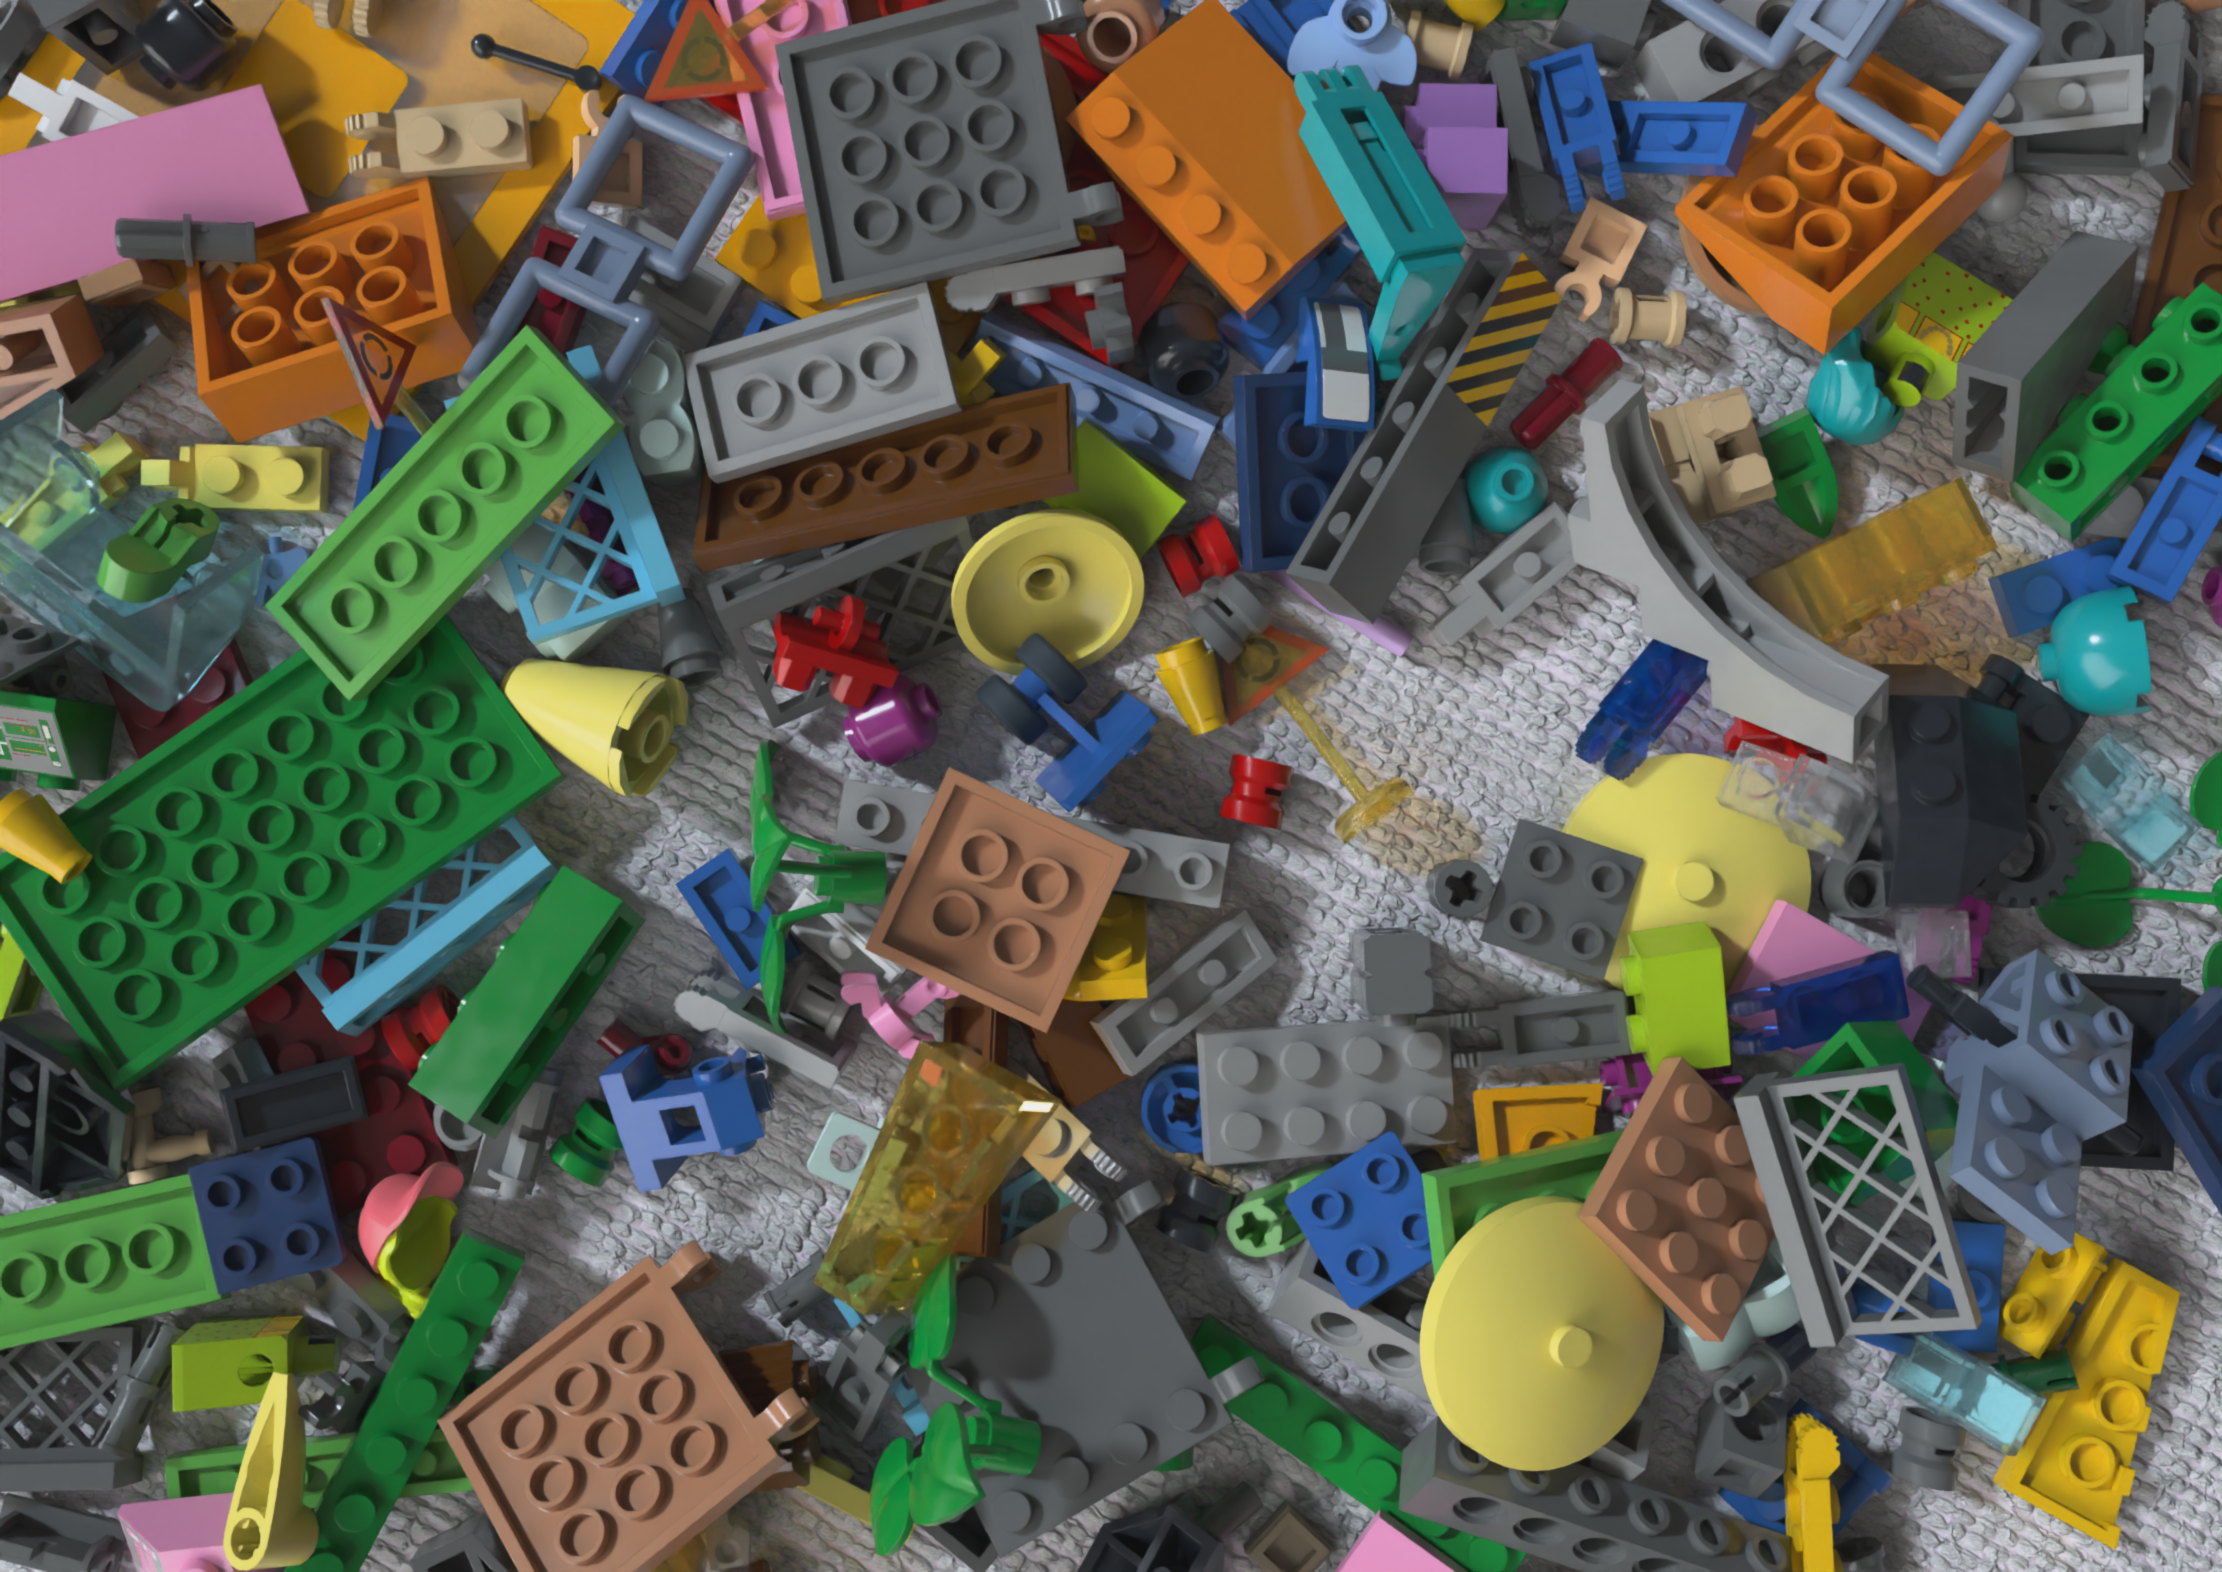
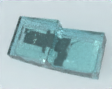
M2106 733L2059 781L2100 828L2152 875L2203 824L2154 785L2152 781L2158 775Z
M1911 1332L1916 1338L1911 1356L1896 1353L1882 1380L1935 1415L1950 1418L2003 1454L2016 1456L2047 1399L1931 1332Z

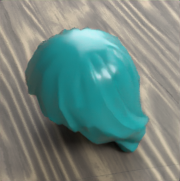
M1855 326L1826 355H1823L1819 368L1809 382L1806 405L1813 421L1824 432L1843 442L1860 446L1875 444L1893 433L1903 418L1905 410L1904 406L1894 404L1883 394L1882 387L1889 373L1866 359L1863 353L1866 341L1861 339L1862 329Z

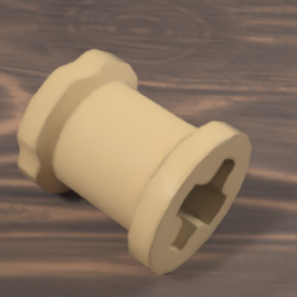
M1411 9L1404 34L1411 39L1417 55L1416 65L1447 72L1449 80L1459 81L1468 54L1474 24L1463 22L1460 27L1439 23L1424 19L1420 10Z
M1617 287L1614 291L1609 310L1608 333L1611 345H1624L1627 339L1662 341L1664 347L1668 348L1679 346L1686 326L1687 302L1685 293L1672 290L1667 296L1632 295L1630 288Z

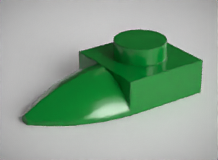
M1803 407L1756 429L1773 478L1772 482L1777 495L1773 497L1782 512L1797 526L1808 533L1824 539L1830 535L1835 522L1838 508V485L1834 468L1813 418L1806 407Z

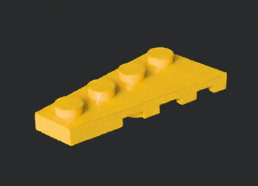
M2112 1257L2107 1266L2109 1269L2106 1273H2103L2063 1347L2067 1348L2080 1389L2037 1396L2033 1412L2016 1443L2010 1446L1992 1481L2010 1493L2116 1550L2121 1532V1527L2116 1524L2122 1496H2130L2136 1470L2130 1467L2139 1431L2146 1433L2152 1409L2146 1405L2153 1374L2161 1373L2181 1292L2128 1263Z

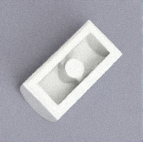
M813 880L805 887L789 911L826 901L827 896L815 895ZM845 903L843 914L826 913L796 922L790 929L792 933L840 974L850 970L876 973L881 997L887 994L908 970L865 950L878 920L865 913L860 904Z

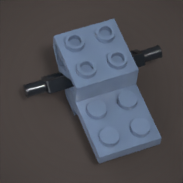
M2038 948L2006 965L1978 1003L1967 994L1954 989L1931 971L1927 965L1921 964L1908 975L1906 985L1932 1004L1930 1007L1969 1036L1967 1041L1958 1037L1948 1049L1943 1085L1960 1098L1949 1177L2050 1255L2074 1246L2082 1142L2099 1135L2125 1157L2135 1155L2144 1144V1136L2125 1123L2127 1122L2133 1024L2129 1022L2121 1010L2114 1006H2109L2081 984L2072 971L2065 967H2060Z

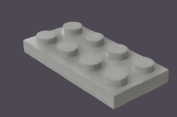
M927 281L681 356L708 476L717 484L962 411L933 290Z
M1416 1015V1025L1399 1027L1377 1026L1376 1021L1365 1019L1196 1033L1203 1162L1210 1166L1354 1153L1388 1131L1396 1134L1404 1148L1456 1143L1449 1015Z

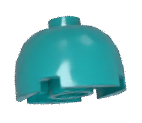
M2131 586L2101 590L2083 595L2062 608L2053 620L2050 643L2038 644L2037 646L2042 681H2056L2063 700L2077 711L2093 716H2124L2149 712L2150 705L2138 696L2139 694L2151 693L2150 661L2143 619L2128 621L2124 607L2125 604L2138 603Z

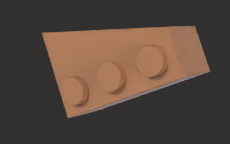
M81 293L0 307V421L12 416L76 378L105 356Z

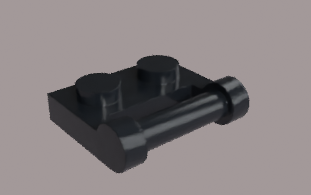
M1990 654L1979 670L1983 678L1976 689L1999 702L2005 691L2015 697L2009 709L2015 712L2017 716L2024 792L2040 795L2090 714L2074 709L2063 700L2062 696L2025 674L2024 670L2015 662L2001 655Z

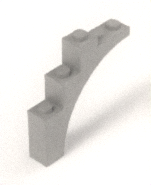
M1620 378L1598 401L1591 403L1581 417L1580 435L1584 443L1585 488L1588 494L1585 497L1579 498L1568 513L1567 528L1571 536L1573 562L1639 587L1637 602L1641 608L1642 635L1708 660L1707 676L1711 678V703L1713 708L1853 764L1887 724L1889 675L1839 653L1794 625L1758 596L1718 555L1689 516L1665 471L1650 427L1644 385Z

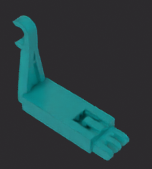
M1359 65L1343 66L1340 73L1336 68L1321 69L1318 75L1312 70L1298 72L1294 79V88L1298 99L1306 111L1298 133L1379 282H1384L1368 334L1373 354L1375 382L1374 413L1381 410L1385 403V399L1379 394L1377 380L1396 379L1402 374L1403 368L1399 357L1456 282L1466 264L1460 253L1467 240L1382 92H1374Z

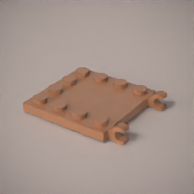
M696 1240L680 1248L663 1266L651 1255H648L437 1420L518 1572L653 1571L787 1462L778 1448L779 1444L803 1435L820 1420L805 1397L800 1399L793 1388L780 1394L759 1415L756 1414L681 1297L682 1294L688 1291L698 1290L707 1286L722 1273L709 1251L704 1252Z

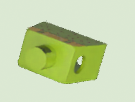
M1933 251L1875 307L1863 353L1869 362L1889 373L1882 387L1883 394L1888 397L1889 401L1904 407L1917 405L1923 395L1932 400H1942L1956 388L1957 362L2013 299Z
M299 1314L202 1317L172 1344L173 1412L260 1404L273 1372L292 1373L297 1389L307 1375H319L326 1371H333L337 1374L341 1362L339 1334L306 1336L305 1317Z

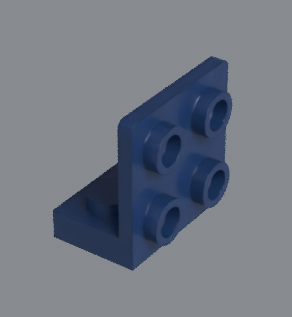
M316 1136L250 1152L229 1153L188 1168L218 1295L337 1266L347 1260L348 1255L320 1141Z

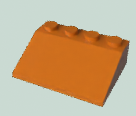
M1204 0L1115 69L1065 118L1076 140L1246 322L1348 226L1346 219L1298 133L1306 111L1296 95L1294 81L1218 0Z
M1873 52L1849 85L1853 90L1937 143L1964 108L1960 103ZM1838 54L1752 133L1737 177L1706 176L1675 206V215L1764 312L1774 322L1824 355L2001 186L2013 134L1988 120L1952 171L1944 176H1935L1817 100L1815 95L1816 87Z
M428 175L257 230V263L239 262L241 265L231 274L223 268L210 280L205 281L201 267L207 261L195 260L194 267L186 266L198 396L237 443L372 400L328 297L417 346L399 391L460 372L479 340L475 315L434 185ZM248 279L250 281L254 279L261 285L262 289L244 295L247 292L244 286ZM236 303L243 314L237 318L233 326L223 335L215 313L221 317ZM344 317L378 398L386 396L405 349ZM366 333L377 336L384 343L388 351L385 352L374 340L366 342L362 336ZM360 341L365 344L367 360L372 368L377 371V377L368 369L363 360ZM390 355L393 365L392 375L389 379L382 380L380 379V373H385L388 370L387 356Z

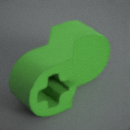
M184 498L167 499L151 505L127 534L116 537L107 543L96 577L99 586L107 594L133 603L148 602L166 595L190 566L202 562L209 557L220 525L217 514L199 502Z
M1324 1162L1305 1166L1292 1171L1268 1186L1252 1190L1243 1195L1228 1216L1226 1224L1227 1235L1233 1246L1245 1255L1264 1257L1285 1251L1306 1238L1291 1211L1287 1212L1289 1208L1285 1203V1199L1289 1194L1335 1165Z

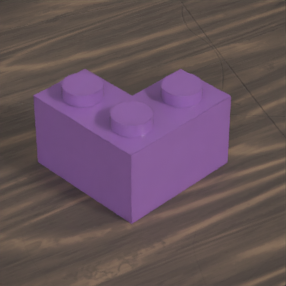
M1420 83L1411 105L1402 106L1400 124L1460 230H1485L1507 195L1508 128L1497 127V84Z

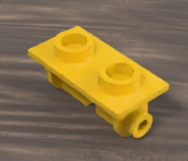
M2077 1233L2074 1235V1246L2050 1255L2039 1246L1999 1312L1998 1336L2037 1359H2040L2045 1352L2059 1350L2057 1347L2076 1315L2069 1311L2073 1302L2077 1301L2083 1305L2102 1272L2106 1273L2109 1267L2103 1264L2109 1255L2105 1251L2106 1248Z

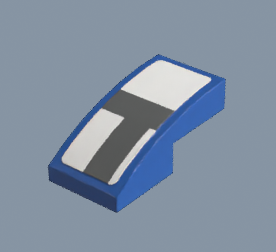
M1308 296L1300 298L1296 363L1308 364L1304 426L1358 432L1374 430L1375 382L1371 341L1368 336V321L1364 306L1361 303Z

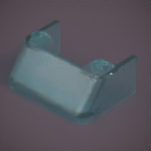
M52 388L0 420V591L47 628L80 638L81 645L75 647V650L149 707L158 711H168L190 694L253 614L264 552L253 545L224 567L215 563H209L198 570L194 576L186 571L166 595L152 601L133 603L107 594L99 586L96 579L107 543L116 537L127 534L132 528L99 503L100 484L98 480L100 479V472L93 459L81 449L72 448L61 440L63 396Z

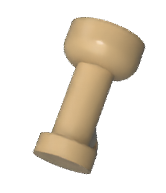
M150 1086L129 1091L136 1105L130 1144L133 1169L127 1171L129 1184L144 1183L169 1176L168 1162L181 1160L195 1154L202 1156L214 1153L215 1142L210 1128L197 1130L194 1134L173 1135L156 1139L151 1114L157 1112L162 1106L163 1099L160 1086Z

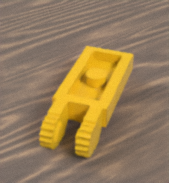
M1802 1412L1798 1415L1793 1413V1417L1787 1418L1788 1422L1786 1423L1785 1472L1783 1473L1786 1536H1789L1792 1572H1843L1839 1553L1836 1549H1833L1832 1524H1837L1840 1519V1503L1836 1488L1828 1479L1840 1466V1452L1836 1449L1839 1445L1836 1442L1838 1437L1832 1433L1833 1430L1819 1423V1420L1809 1413L1806 1415Z

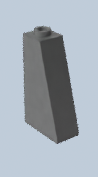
M2074 231L1957 362L1952 447L1953 465L2009 483H2013L2018 478L2102 347V343L2109 332L2116 325L2132 300L2138 245Z

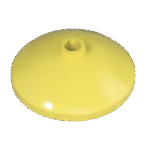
M1045 509L1029 512L998 525L985 534L966 554L957 570L952 586L951 607L958 633L967 648L983 663L998 671L1015 676L1021 674L1026 666L1016 657V650L1033 633H1037L1045 638L1079 670L1098 661L1112 651L1131 630L1143 603L1144 574L1138 556L1130 541L1119 529L1106 520L1090 513L1071 509ZM1047 568L1042 573L1033 574L1037 570Z

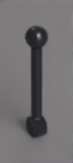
M480 33L474 36L471 41V50L480 59L488 60L494 56L575 82L581 92L585 94L590 90L599 91L602 86L599 72L590 65L574 69L496 44L495 40L488 34Z

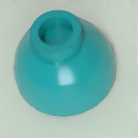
M1500 446L1482 452L1470 462L1462 476L1466 480V492L1468 493L1472 521L1480 528L1491 533L1501 535L1512 534L1536 516L1546 506L1548 501L1549 481L1545 469L1532 454L1517 447Z

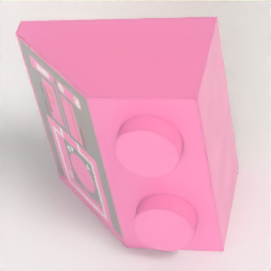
M234 1492L122 1504L117 1513L137 1572H276V1569L237 1570L227 1560L223 1546L224 1532Z

